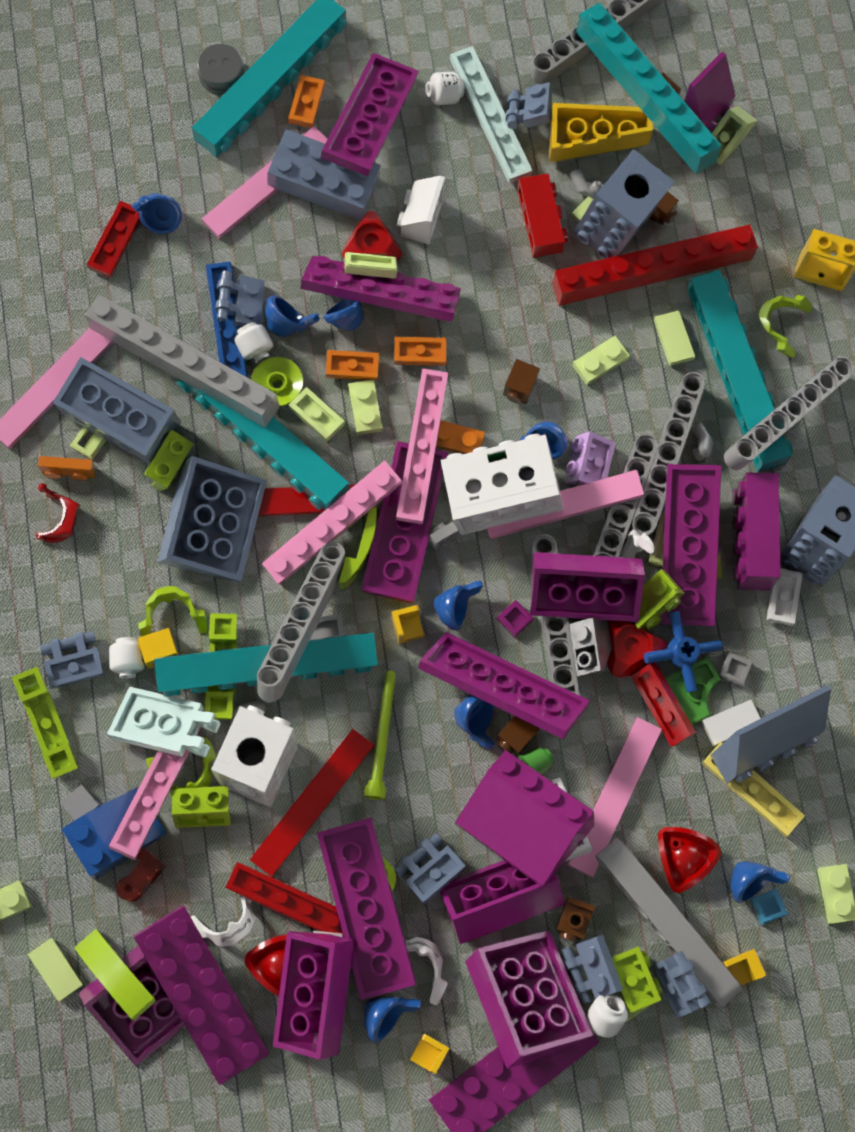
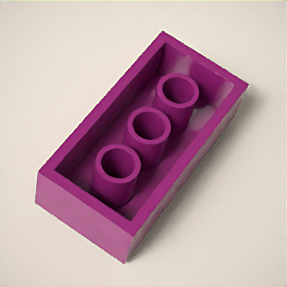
M746 472L732 494V503L736 505L737 514L733 515L732 522L733 530H737V540L733 542V555L737 556V565H734L733 580L737 581V590L769 591L781 577L779 474Z

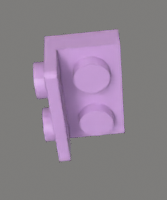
M591 431L576 436L571 446V459L565 471L567 475L565 484L573 485L578 483L583 485L607 478L616 442Z

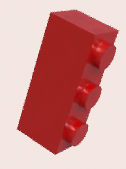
M549 173L519 178L517 192L533 258L563 253L564 244L568 242L566 228H562L560 220H562L561 206L556 205L554 197H557L555 182L550 181Z

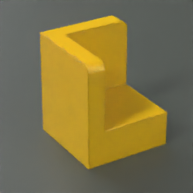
M418 605L392 611L391 619L398 644L424 638L425 635L419 617Z
M169 628L138 638L144 662L148 669L155 667L154 658L178 655Z
M755 949L722 962L740 986L766 976Z
M423 1034L410 1060L436 1074L449 1047Z

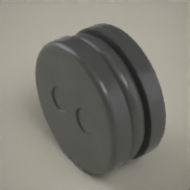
M213 44L205 48L197 59V71L201 84L212 93L225 94L244 74L243 60L240 53L234 47L227 44Z

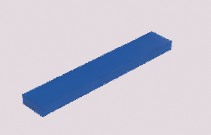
M231 261L206 265L219 362L248 378L246 360L242 357L235 343V337L238 335L237 330L241 327L233 325L234 316L228 315L225 322L218 321V312L215 310L216 301L219 300L218 281L221 279L222 271L232 272L231 280L234 282ZM230 294L229 301L231 304H235L236 295Z

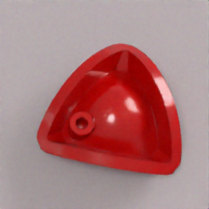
M375 211L366 212L350 235L341 253L343 258H345V252L390 256L395 257L396 261L402 256L400 246Z
M608 620L612 650L607 666L611 674L617 678L632 676L650 664L645 663L644 653L667 649L665 640L647 629H638L634 622Z
M664 827L658 832L660 856L667 881L673 892L682 893L696 885L711 872L721 857L720 846L713 839L700 832L682 827Z
M287 934L271 938L255 946L245 955L244 960L250 973L266 989L278 997Z

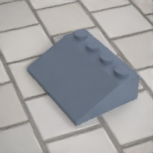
M194 456L184 460L157 562L186 571L242 582L267 480Z
M829 685L737 730L710 756L726 783L728 784L734 780L741 783L753 776L751 771L759 768L762 772L775 764L774 759L781 756L782 760H785L796 754V748L801 745L806 749L819 741L817 737L826 728L831 693Z

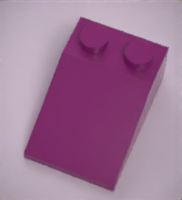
M723 51L689 84L684 100L711 134L717 127L718 121L724 117L730 108H733L732 105L736 97L727 56Z

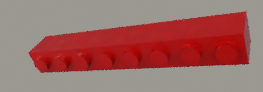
M751 224L555 270L552 285L558 305L561 306L753 259L758 245Z

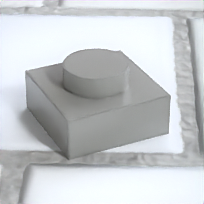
M454 522L448 525L442 523L431 531L432 534L430 535L429 542L436 551L456 539L459 530Z

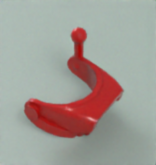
M44 483L39 484L38 490L45 492L46 497L61 501L63 516L60 523L51 531L45 533L37 532L35 535L36 539L49 543L63 541L74 533L76 514L80 504L68 497L57 494V492L51 491Z

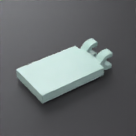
M129 687L107 735L112 740L183 757L185 750H189L198 756L206 757L210 747L203 744V737L196 736L198 730L202 727L207 731L217 733L221 723L214 720V713L203 712L204 707L201 703L172 696L164 697L163 694Z

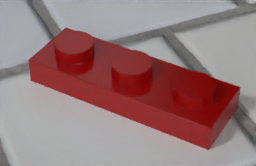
M121 200L119 201L86 264L89 270L112 278L141 222L139 212H136L132 205Z
M656 662L648 664L631 676L671 747L696 733Z

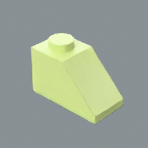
M740 106L730 108L712 133L721 144L716 162L719 165L743 142L758 121Z

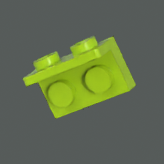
M174 430L169 431L144 473L145 476L153 480L151 486L158 491L168 488L194 444Z
M664 569L657 572L643 585L639 620L635 624L638 629L648 628L650 630L661 621L660 616L666 610L670 612L675 609L681 602L679 599L685 594Z
M228 787L173 789L172 817L175 828L231 825Z
M638 946L611 957L623 988L619 992L629 1014L661 1001L659 994L662 993V988L657 978H652L648 967L651 966L645 950L641 951Z

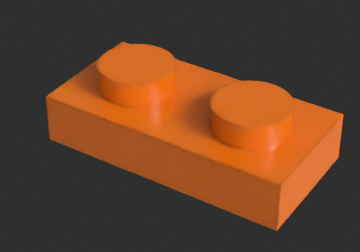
M300 75L288 117L290 124L308 128L314 126L325 87V80Z
M395 337L394 365L446 366V338Z
M327 350L326 378L378 381L379 353Z
M440 420L436 448L453 453H461L462 455L471 453L474 449L482 446L485 432Z
M39 456L38 467L41 473L45 474L48 478L58 479L61 476H71L72 479L80 481L87 480V478H95L96 466L93 460Z

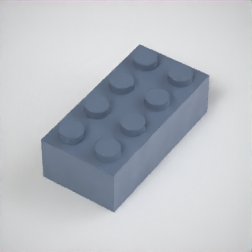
M286 129L267 172V185L361 220L379 180L381 164L375 163L369 176H365L320 158L325 143Z

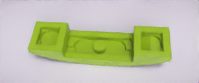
M376 506L364 515L368 517L357 558H345L339 580L340 589L345 590L356 579L367 562L376 531Z
M210 613L209 652L236 649L238 615ZM219 685L208 686L205 696V712L214 713V719L232 720L235 688L219 690Z
M38 666L12 676L19 698L25 707L41 747L42 756L51 778L54 779L78 769L65 729Z
M97 929L93 930L74 947L89 969L133 1021L156 1002L154 997L136 978Z

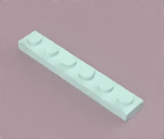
M473 46L450 54L452 66L458 76L464 81V91L508 183L518 181L519 178L531 176L533 170L513 129L507 126L506 114Z

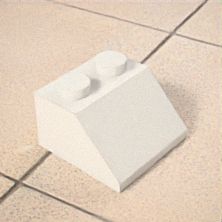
M436 176L417 180L414 182L412 190H407L404 204L407 207L405 212H400L397 226L401 227L400 237L430 245L443 202L445 177Z

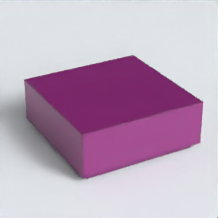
M515 600L497 616L496 620L516 638L534 621V617Z

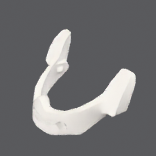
M633 529L628 534L627 542L619 557L635 558L637 552L643 549L652 555L654 552L653 542L646 533L640 535Z
M239 895L243 906L242 917L239 922H230L228 930L222 933L213 932L208 929L194 915L191 918L203 938H209L218 947L230 946L246 936L253 927L256 917L251 908L252 900Z
M415 937L405 942L408 952L416 951L419 956H428L433 963L434 977L432 978L433 988L430 1003L437 1005L447 986V982L441 978L443 959L437 946L427 939Z

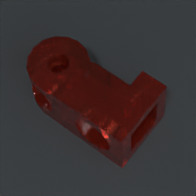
M141 847L137 858L140 860L128 876L122 877L116 886L117 895L128 902L139 900L166 867L165 864L143 847Z

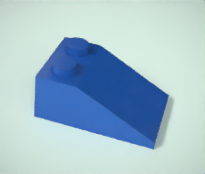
M138 787L93 809L61 829L87 873L94 880L129 859V857L109 849V845L137 793ZM157 818L140 851L167 834Z

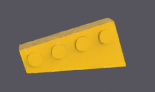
M553 103L550 118L549 163L649 145L653 132V123L639 107Z

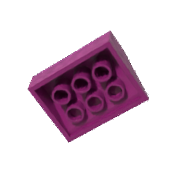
M505 750L488 769L455 821V824L544 888L593 829L595 818L593 810Z
M550 930L477 948L465 961L507 1069L535 1061L594 1036Z
M136 946L126 954L122 961L154 997L156 1002L135 1021L128 1016L98 978L79 992L83 1005L135 1067L185 1026L139 946Z

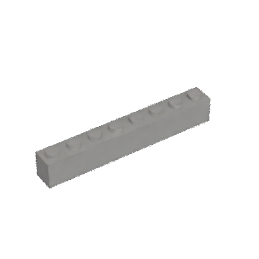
M101 295L96 298L85 313V318L90 329L264 428H266L280 407L277 394Z

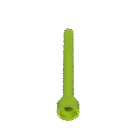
M388 670L385 674L372 779L368 781V785H365L364 798L371 800H386L387 788L384 787L385 782L382 780L396 673L393 670Z

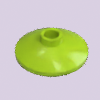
M271 357L263 360L255 367L251 376L252 381L277 394L280 407L290 404L301 393L303 388L301 370L294 362L283 357ZM280 382L282 386L276 389L273 387V384Z

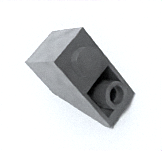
M589 618L569 624L577 677L604 671L612 650L608 622Z

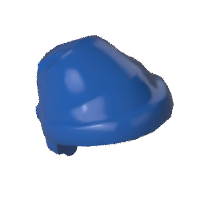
M152 193L147 196H141L137 202L132 204V208L139 212L143 225L154 233L167 234L173 232L182 221L180 204L172 197Z
M271 295L266 301L265 314L268 328L272 333L283 338L292 335L296 331L303 332L309 325L315 324L320 320L318 313L303 318L291 304L277 295Z
M344 298L330 308L323 318L326 323L332 324L337 328L353 331L361 326L364 319L361 302Z
M549 421L534 425L520 439L525 440V437L532 434L546 435L553 460L560 458L568 447V439L562 428L556 423Z
M474 581L469 585H456L434 599V608L438 617L450 630L457 631L461 628L466 615L469 597L479 593L483 583L481 581Z
M470 695L454 709L456 725L466 732L472 741L478 742L481 746L491 750L495 744L485 734V731L493 718L494 705Z
M741 861L737 863L732 873L731 891L733 899L737 903H743L757 894L769 882L778 884L788 883L790 875L756 862Z
M375 997L368 1000L364 1008V1026L369 1039L375 1043L383 1040L393 1029L402 1013L416 1012L421 1007V1001L405 999L403 997Z

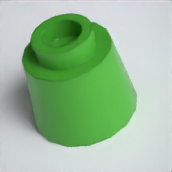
M537 747L518 756L519 760L542 776L552 768V762H554V758L547 748Z

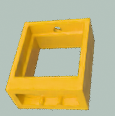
M813 229L799 255L794 278L842 292L855 271V241ZM820 273L824 275L823 278L819 277Z

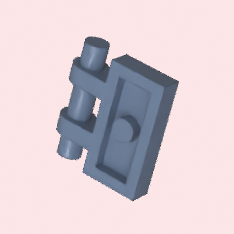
M550 82L526 88V95L520 96L519 90L514 89L511 91V95L507 99L509 109L506 111L505 117L508 128L515 129L517 124L523 122L526 128L550 122L553 88Z
M222 271L221 279L218 281L219 300L216 301L215 310L218 312L217 320L225 322L227 321V316L232 315L234 316V326L243 327L252 322L260 325L265 280L240 275L237 283H234L231 280L232 272ZM230 294L236 295L235 304H231L229 301Z
M81 631L74 633L73 637L62 640L56 638L50 640L48 644L40 645L43 656L53 653L54 657L52 660L43 662L51 690L105 675L98 648L87 650L86 644L96 642L94 631L84 634ZM77 647V653L63 656V650Z
M437 833L431 838H425L420 842V847L408 856L406 854L400 859L401 863L394 868L400 878L408 871L412 873V876L405 883L424 905L467 869L466 865L448 845L442 851H437L436 847L443 842ZM429 855L432 859L422 868H419L416 864Z
M603 935L576 944L580 956L576 957L573 946L562 950L566 960L563 962L566 970L569 969L574 982L573 988L576 994H578L581 1004L592 1001L589 989H592L595 999L598 996L604 997L623 990ZM581 964L584 966L588 981L584 980L579 966Z
M683 951L651 966L677 1018L710 1004L705 994L707 990L704 984L699 983L692 970L695 967L691 960H687Z

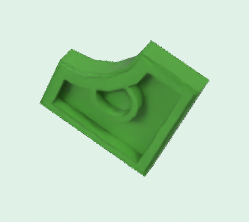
M709 657L692 665L697 691L687 693L682 670L665 678L692 726L711 716L708 708V697L712 688L721 681Z

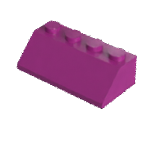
M534 552L531 574L530 615L638 622L645 578L642 559Z
M505 860L455 878L439 892L460 944L565 905L560 882L556 874L542 888Z
M287 932L273 1039L274 1047L319 1060L339 1055L354 940L331 934Z

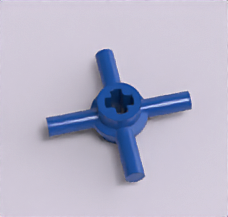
M680 611L671 612L669 616L674 639L670 641L668 648L665 650L644 653L645 663L669 660L673 665L682 669L687 693L697 691L692 665L697 662L700 654L722 651V643L720 640L698 644L694 639L685 636Z

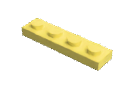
M720 742L702 764L784 837H787L805 815L754 770L751 771L753 776L745 781L738 783L737 780H734L727 784L710 756L723 744Z

